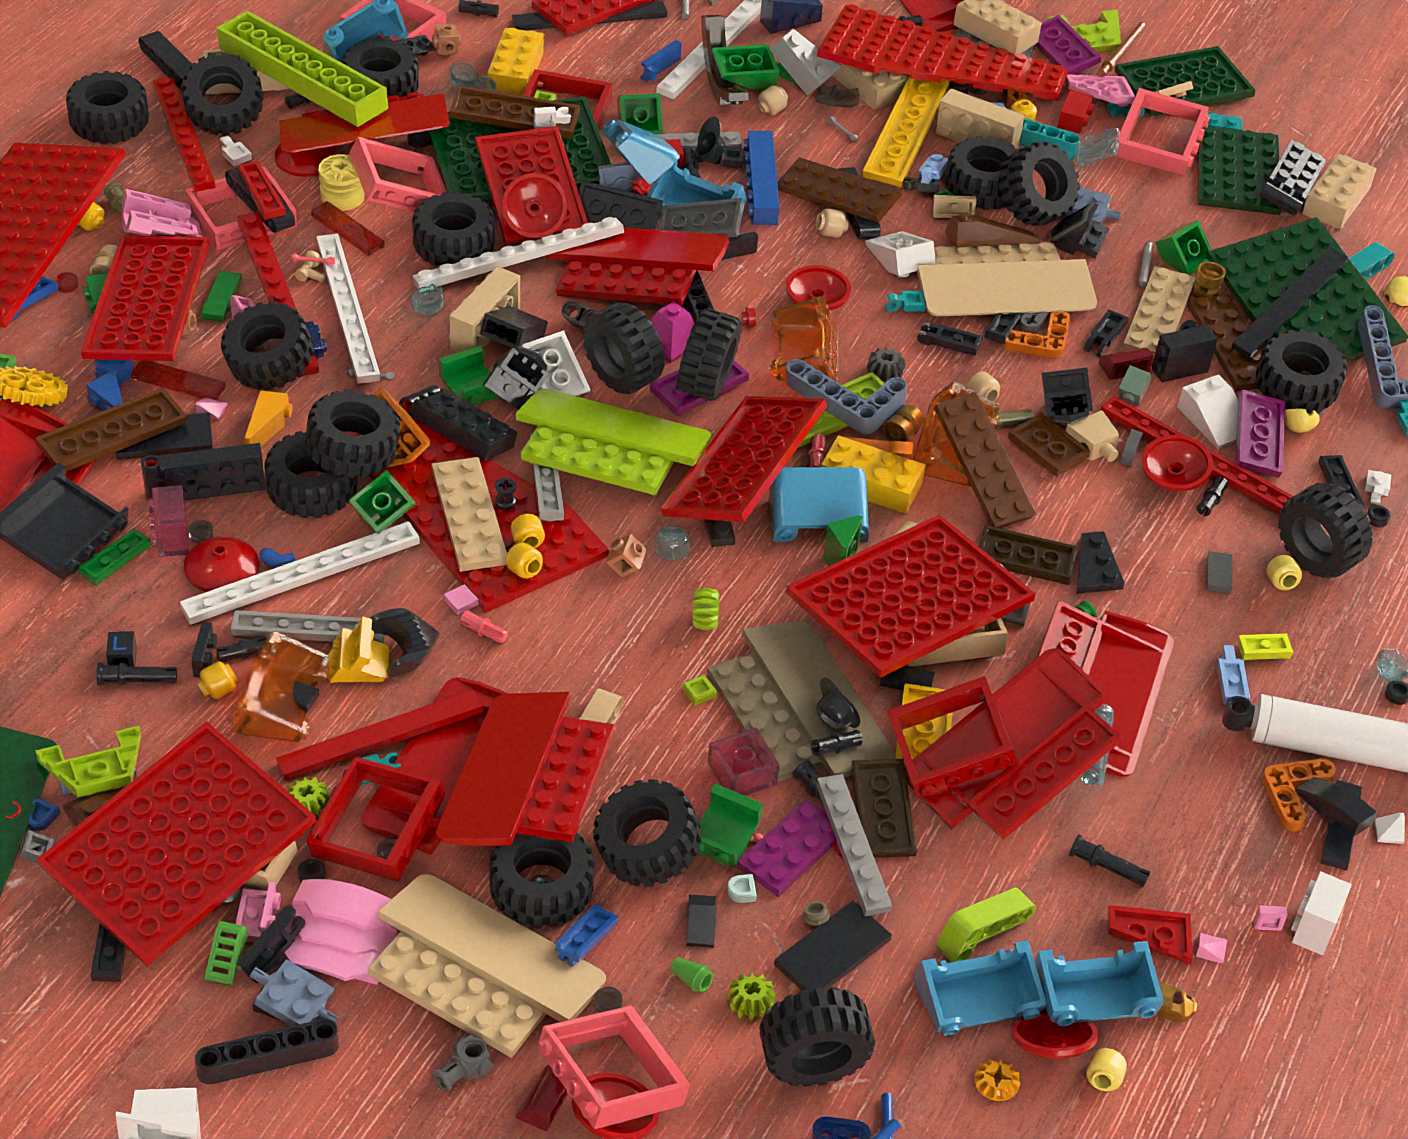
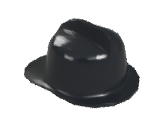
M717 117L707 119L700 129L694 155L698 163L706 161L718 165L725 152L726 143L720 136L721 123Z
M822 678L820 688L823 697L817 703L816 711L818 717L833 730H840L847 726L852 728L858 727L861 721L856 707L830 679Z

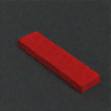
M259 161L238 165V172L264 220L285 216V207Z

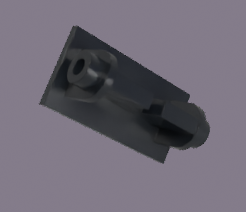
M426 35L396 40L402 42L404 46L410 47L416 56H425L430 51L436 50Z

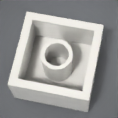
M1320 871L1317 881H1310L1305 893L1307 896H1304L1298 910V915L1291 928L1292 931L1296 932L1292 943L1324 955L1352 884Z

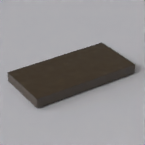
M988 525L984 527L979 545L983 551L1010 572L1065 585L1070 584L1078 546Z
M904 759L852 760L851 770L857 814L874 858L916 856L917 847Z

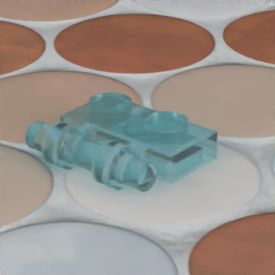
M1108 128L1103 130L1102 133L1090 134L1086 138L1081 139L1079 142L1081 148H1079L1077 157L1079 165L1083 166L1117 155L1120 143L1117 138L1120 135L1119 129L1114 128L1110 130Z

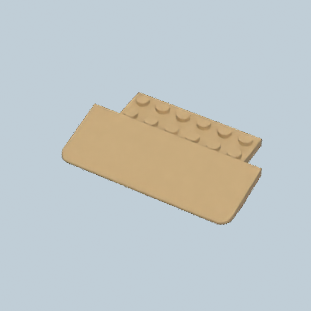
M1043 242L1041 244L1025 243L968 247L938 246L934 247L936 264L918 265L917 268L926 310L933 316L1090 311L1097 306V298L1086 259L1061 260L1054 243Z
M424 874L418 876L378 911V918L401 932L368 968V975L474 1037L480 1038L486 1044L511 1058L546 1014L559 1022L575 1019L595 998L606 981V975L601 969L583 959L579 963L577 962L574 967L568 964V957L564 962L558 959L559 952L555 951L556 944L432 875Z

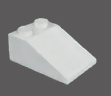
M903 231L865 240L866 246L889 273L897 275V277H907L911 272H917L918 265L936 264L932 240Z
M564 331L522 345L524 348L539 352L547 364L546 372L549 375L540 389H549L576 397L591 391Z
M1218 374L1183 387L1177 407L1217 449L1237 442L1239 401L1231 386Z

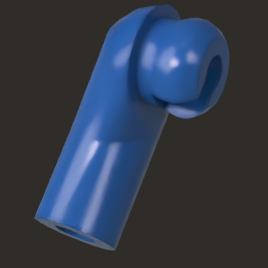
M263 548L259 554L260 560L272 569L296 561L294 553L280 555L271 548Z

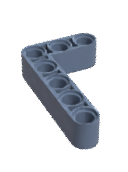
M1370 305L1365 308L1359 319L1358 329L1373 399L1380 408H1401L1399 401L1408 400V380H1398L1383 310L1378 306Z
M800 359L791 360L786 366V383L791 389L805 398H825L827 403L825 411L862 434L873 433L906 403L907 384L898 377L886 381L870 397L864 400Z

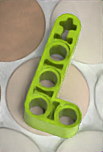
M1017 887L954 913L947 921L936 943V947L951 962L967 960L978 942L1025 923L1033 916L1037 907Z

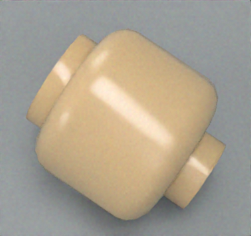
M770 86L758 96V107L762 113L774 116L787 106L788 95L782 87Z
M824 209L819 213L815 223L816 229H818L821 235L834 238L842 236L843 232L847 231L849 224L842 211Z
M983 371L969 378L966 390L968 394L977 392L982 404L987 405L993 403L999 397L1000 385L989 373Z

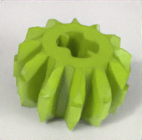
M703 588L696 589L694 592L692 618L695 628L709 630L716 629L718 626L720 600L719 592L716 589Z
M304 776L301 782L294 779L292 786H287L286 791L311 811L316 818H319L320 811L326 807L330 800V793L325 783H318L316 777L310 781Z
M752 971L749 977L740 973L738 980H732L730 983V989L727 993L731 1011H738L739 1019L744 1015H747L750 1021H752L755 1015L763 1019L765 1012L771 1010L776 997L775 990H772V981H765L763 974L759 977H754Z

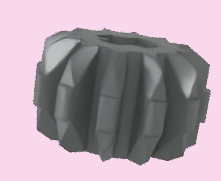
M885 347L882 350L877 348L876 352H871L867 368L869 373L873 372L881 381L886 382L894 377L902 378L906 363L902 353H896L895 349L888 350Z

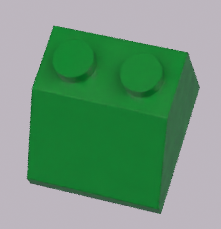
M660 93L620 95L617 98L619 120L653 134H663Z
M1199 220L1183 224L1155 241L1162 260L1181 273L1190 275L1197 270L1201 263L1209 262L1206 256L1207 252L1212 249Z
M387 470L349 500L356 513L377 534L381 533L416 505L415 501Z

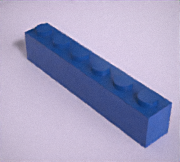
M748 131V137L743 141V149L745 151L744 164H746L745 176L747 177L746 189L748 190L747 202L749 203L748 216H752L753 224L778 225L780 207L773 131Z

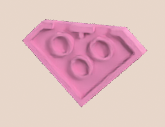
M1067 75L1065 80L1070 90L1093 95L1094 98L1102 99L1118 106L1133 104L1135 95L1124 76Z

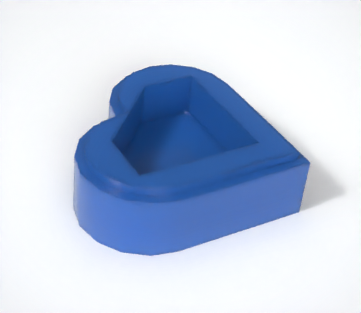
M33 799V803L36 801L38 804L33 817L30 812L29 828L33 831H42L59 816L60 809L43 799Z

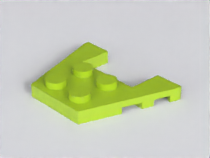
M1117 9L1101 11L1100 19L1102 22L1097 24L1071 26L1097 53L1116 51L1121 45ZM1059 15L1065 22L1069 24L1064 15Z
M134 726L115 731L119 747L65 760L60 745L35 750L37 760L77 798L91 796L110 789H119L133 781L141 740L140 727Z

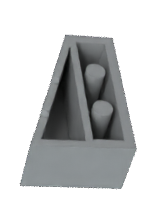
M792 29L773 45L770 51L808 96L841 66L837 62L817 57L819 48Z

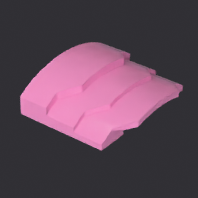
M125 189L122 200V227L125 232L141 236H159L160 234L177 237H203L200 230V222L190 216V204Z
M326 879L303 880L292 901V905L296 910L295 915H299L305 920V926L280 958L287 959L300 968L328 974L343 981L355 978L377 985L379 981L368 975V968L401 932L378 918V911L392 899L364 887Z

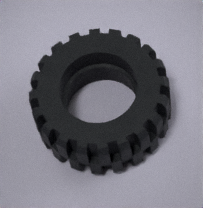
M375 38V40L367 39L362 43L358 42L353 47H349L342 56L341 63L386 87L387 97L393 95L405 97L408 93L417 92L419 88L417 56L410 47L404 46L402 42H394L392 39L387 38L386 40H381V38Z
M221 52V55L212 53L209 54L210 57L205 58L203 56L199 58L197 64L194 62L189 66L190 71L185 72L183 76L184 81L181 84L185 110L195 126L199 125L200 129L204 132L210 130L213 135L223 133V136L230 135V132L240 133L242 128L248 129L252 126L251 121L255 122L258 119V112H261L263 107L262 86L256 69L252 66L250 67V62L246 59L241 61L240 56L235 54L228 56V53ZM221 83L232 84L242 91L234 102L226 105H215L203 98L209 88Z
M103 71V73L95 72L90 76L85 75L81 77L80 81L76 80L67 91L66 105L70 126L77 135L83 139H88L90 142L95 143L97 141L100 144L112 142V144H115L118 141H127L130 137H136L142 132L149 121L146 90L135 77L132 78L129 74L125 73L123 75L117 71L114 73L109 71Z
M977 136L975 139L971 137L959 142L951 149L948 155L945 174L946 188L954 196H975L976 209L977 207L983 208V210H989V208L1000 209L1001 206L1006 207V203L1001 199L1002 192L999 191V184L1001 183V180H998L999 173L1003 171L1001 166L1006 161V157L1018 149H1015L1014 145L1007 144L1002 139L996 140L994 137L983 138L982 136Z
M1035 142L1009 154L1001 166L1003 171L999 173L998 179L1001 180L999 184V191L1002 192L1001 199L1006 203L1007 210L1014 214L1013 217L1017 220L1022 219L1021 222L1026 225L1040 226L1065 217L1075 207L1074 202H1077L1079 196L1077 191L1080 189V183L1077 181L1079 175L1078 171L1075 172L1074 162L1069 160V155L1065 151L1062 152L1060 147L1052 146L1050 142ZM1033 169L1039 173L1044 181L1046 189L1045 199L1037 192L1034 186Z
M445 192L439 196L436 194L431 196L429 200L425 199L413 214V245L420 257L426 262L429 261L431 265L441 266L443 264L458 263L464 258L479 257L481 254L491 252L494 249L495 216L491 208L478 197L474 198L471 194L466 193L464 195L460 194V192H454V194Z
M260 302L256 303V306H248L244 308L245 311L242 313L238 312L234 315V320L229 321L226 325L227 330L223 331L221 350L237 381H240L246 387L251 386L252 389L261 390V388H264L265 390H273V387L276 386L278 388L284 387V384L289 381L292 383L296 380L297 375H302L305 372V366H309L312 360L311 356L314 353V347L305 321L296 309L283 303L277 305V302H268V304ZM282 339L275 348L267 352L252 353L258 345L267 340Z
M615 303L591 316L586 321L582 334L584 339L583 346L587 352L586 356L592 364V369L597 372L599 379L604 381L606 386L614 388V391L618 393L631 394L654 382L661 376L665 366L663 343L660 342V336L658 331H655L653 328V323L646 318L642 311H638L637 307L627 303Z
M710 308L700 312L692 327L679 366L677 385L682 392L709 401L718 398L726 384L738 350L742 332V323L739 318Z
M1290 330L1285 334L1282 332L1271 338L1264 346L1256 370V383L1263 395L1285 401L1286 409H1305L1307 414L1313 410L1319 412L1323 408L1330 407L1337 400L1347 374V362L1342 351H1339L1338 346L1335 343H1330V340L1325 336L1322 338L1315 332L1306 333V330H1299L1298 332ZM1290 368H1298L1311 373L1313 376L1296 373L1292 371Z
M344 390L340 393L335 391L330 396L326 394L312 405L308 414L305 435L306 449L317 465L321 464L323 469L326 471L331 470L335 475L341 476L343 474L350 478L360 476V478L367 477L369 474L375 475L381 472V469H386L395 458L400 433V421L393 408L389 407L388 403L383 399L380 401L373 394L367 395L364 391L351 392V390ZM344 432H355V433H358V434H361V435H360V436L350 435V434H346V433H344Z
M298 431L295 432V435L291 436L289 434L283 437L282 441L278 440L266 455L264 467L269 498L282 511L286 510L292 516L297 514L301 518H308V516L321 518V515L327 514V516L335 513V510L340 511L346 506V503H350L349 500L357 492L358 476L350 478L343 474L341 476L335 475L333 471L323 469L321 464L317 465L312 456L307 452L305 444L306 432ZM307 471H321L325 473L315 477L298 475Z
M1315 483L1289 499L1283 505L1278 521V529H1281L1279 535L1280 539L1285 543V550L1290 552L1292 558L1300 564L1303 570H1309L1310 574L1321 576V578L1339 577L1359 564L1370 553L1373 538H1371L1373 530L1369 526L1370 519L1368 515H1365L1364 507L1361 503L1358 504L1355 501L1356 498L1352 494H1347L1346 490L1342 487H1335L1334 484ZM1321 525L1326 529V531L1328 532L1329 536L1325 533V531L1323 530V528L1321 527Z
M648 779V782H643V780L634 781V784L631 786L626 784L620 787L621 791L615 794L613 792L608 797L609 801L603 803L598 810L600 815L595 817V828L593 830L595 845L610 872L615 874L622 882H627L628 880L629 884L634 886H640V883H643L645 887L654 886L655 882L660 884L666 883L668 878L672 876L676 878L682 874L681 870L684 867L688 868L693 862L691 857L697 855L700 849L698 844H700L702 839L700 822L683 791L678 787H673L672 783L662 781L660 784L657 779ZM651 820L669 822L664 833L655 841L640 846L627 844L630 834L639 825Z
M577 832L573 842L516 833L511 846H495V849L491 852L489 863L490 893L495 900V905L500 911L505 910V916L512 920L516 918L519 924L525 926L529 923L534 924L536 928H542V925L553 927L558 926L560 921L566 923L572 920L573 914L579 915L584 910V905H587L591 899L595 865L592 850L589 844L584 842V838ZM549 865L559 869L565 875L554 882L542 884L530 882L521 877L519 873L531 866Z
M817 987L815 990L810 991L805 989L799 991L796 995L790 994L784 997L783 1001H777L772 1005L771 1010H767L759 1027L768 1070L784 1083L787 1081L790 1085L795 1086L798 1084L803 1086L819 1084L820 1086L830 1081L837 1082L842 1080V1077L846 1075L851 1076L856 1073V1069H861L866 1065L875 1047L874 1034L867 1007L863 1000L848 990L844 989L841 991L836 987H830V989Z

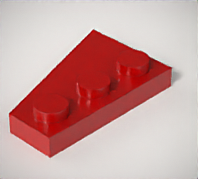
M1109 905L1107 911L1108 934L1131 943L1147 941L1150 950L1191 965L1193 960L1191 914Z

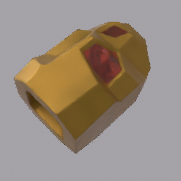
M1158 981L1164 1002L1155 1016L1174 1022H1184L1191 1019L1197 1010L1198 1004L1195 999L1186 994L1182 989L1170 986L1166 982Z

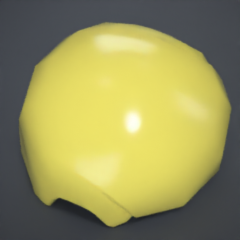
M1395 277L1388 282L1383 294L1384 296H1389L1390 303L1408 306V277Z
M1305 409L1285 410V426L1296 433L1308 432L1314 429L1320 421L1319 414L1315 410L1311 414H1307Z

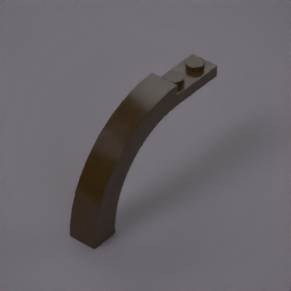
M701 15L704 59L709 84L715 100L720 105L743 104V101H749V92L739 88L736 83L722 79L712 53V48L726 47L725 16Z

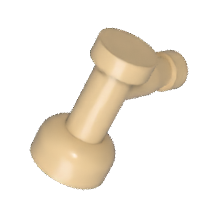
M308 250L304 255L305 257L321 258L313 250ZM304 261L305 263L302 267L298 268L294 273L299 281H305L309 277L323 283L326 279L325 274H320L311 269L318 267L321 262Z

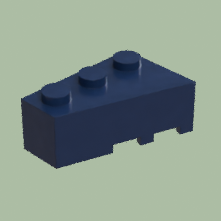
M762 0L760 22L770 34L820 22L823 4L819 0Z

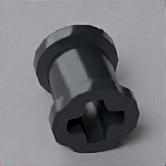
M500 478L495 482V491L497 492L495 505L503 510L511 509L516 504V497L514 496L516 482L511 478Z

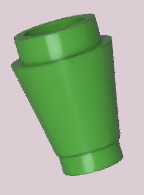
M677 957L671 965V972L695 992H705L713 981V972L710 971L708 966Z

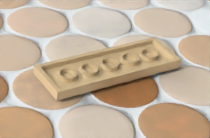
M1154 266L1122 350L1128 351L1145 347L1155 356L1159 336L1177 331L1190 297L1195 277Z
M479 457L432 463V473L459 571L507 565V552Z

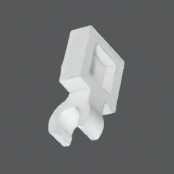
M555 107L534 108V128L554 127L556 123H570L571 116L568 114V107H560L557 111Z
M228 135L220 138V141L223 143V146H220L222 155L233 167L252 160L251 152L241 142L234 143Z
M1368 470L1364 491L1371 492L1370 503L1380 505L1381 496H1388L1391 483L1390 474Z

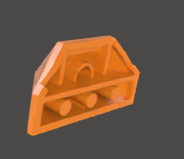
M380 387L373 395L377 396L380 401L383 399L387 402L389 407L393 408L400 421L396 455L388 467L413 462L430 446V440L397 401L383 387Z

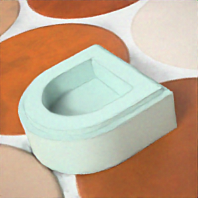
M753 874L737 875L729 880L727 894L731 900L738 903L756 902L757 894Z

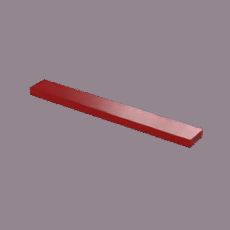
M471 690L276 757L277 764L284 780L287 781L483 713V705L475 691Z

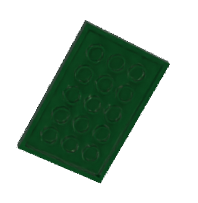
M1219 46L1116 64L1115 66L1116 74L1125 77L1135 97L1139 88L1156 92L1189 81L1192 82L1193 89L1186 91L1187 95L1177 99L1203 106L1254 97L1256 92L1254 87ZM1145 108V110L1150 116L1165 114L1159 111Z
M1210 125L1207 128L1203 127L1205 130L1203 139L1197 142L1200 143L1197 151L1198 205L1280 215L1281 208L1259 196L1279 161L1278 135L1250 130L1219 128Z

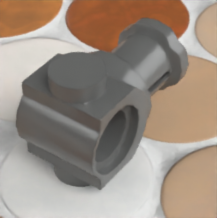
M471 1034L468 1037H462L454 1046L456 1052L450 1056V1062L442 1068H436L432 1071L435 1083L443 1092H449L452 1089V1085L461 1078L477 1079L480 1076L487 1075L492 1070L494 1064L490 1061V1053L487 1051L483 1040L475 1038Z

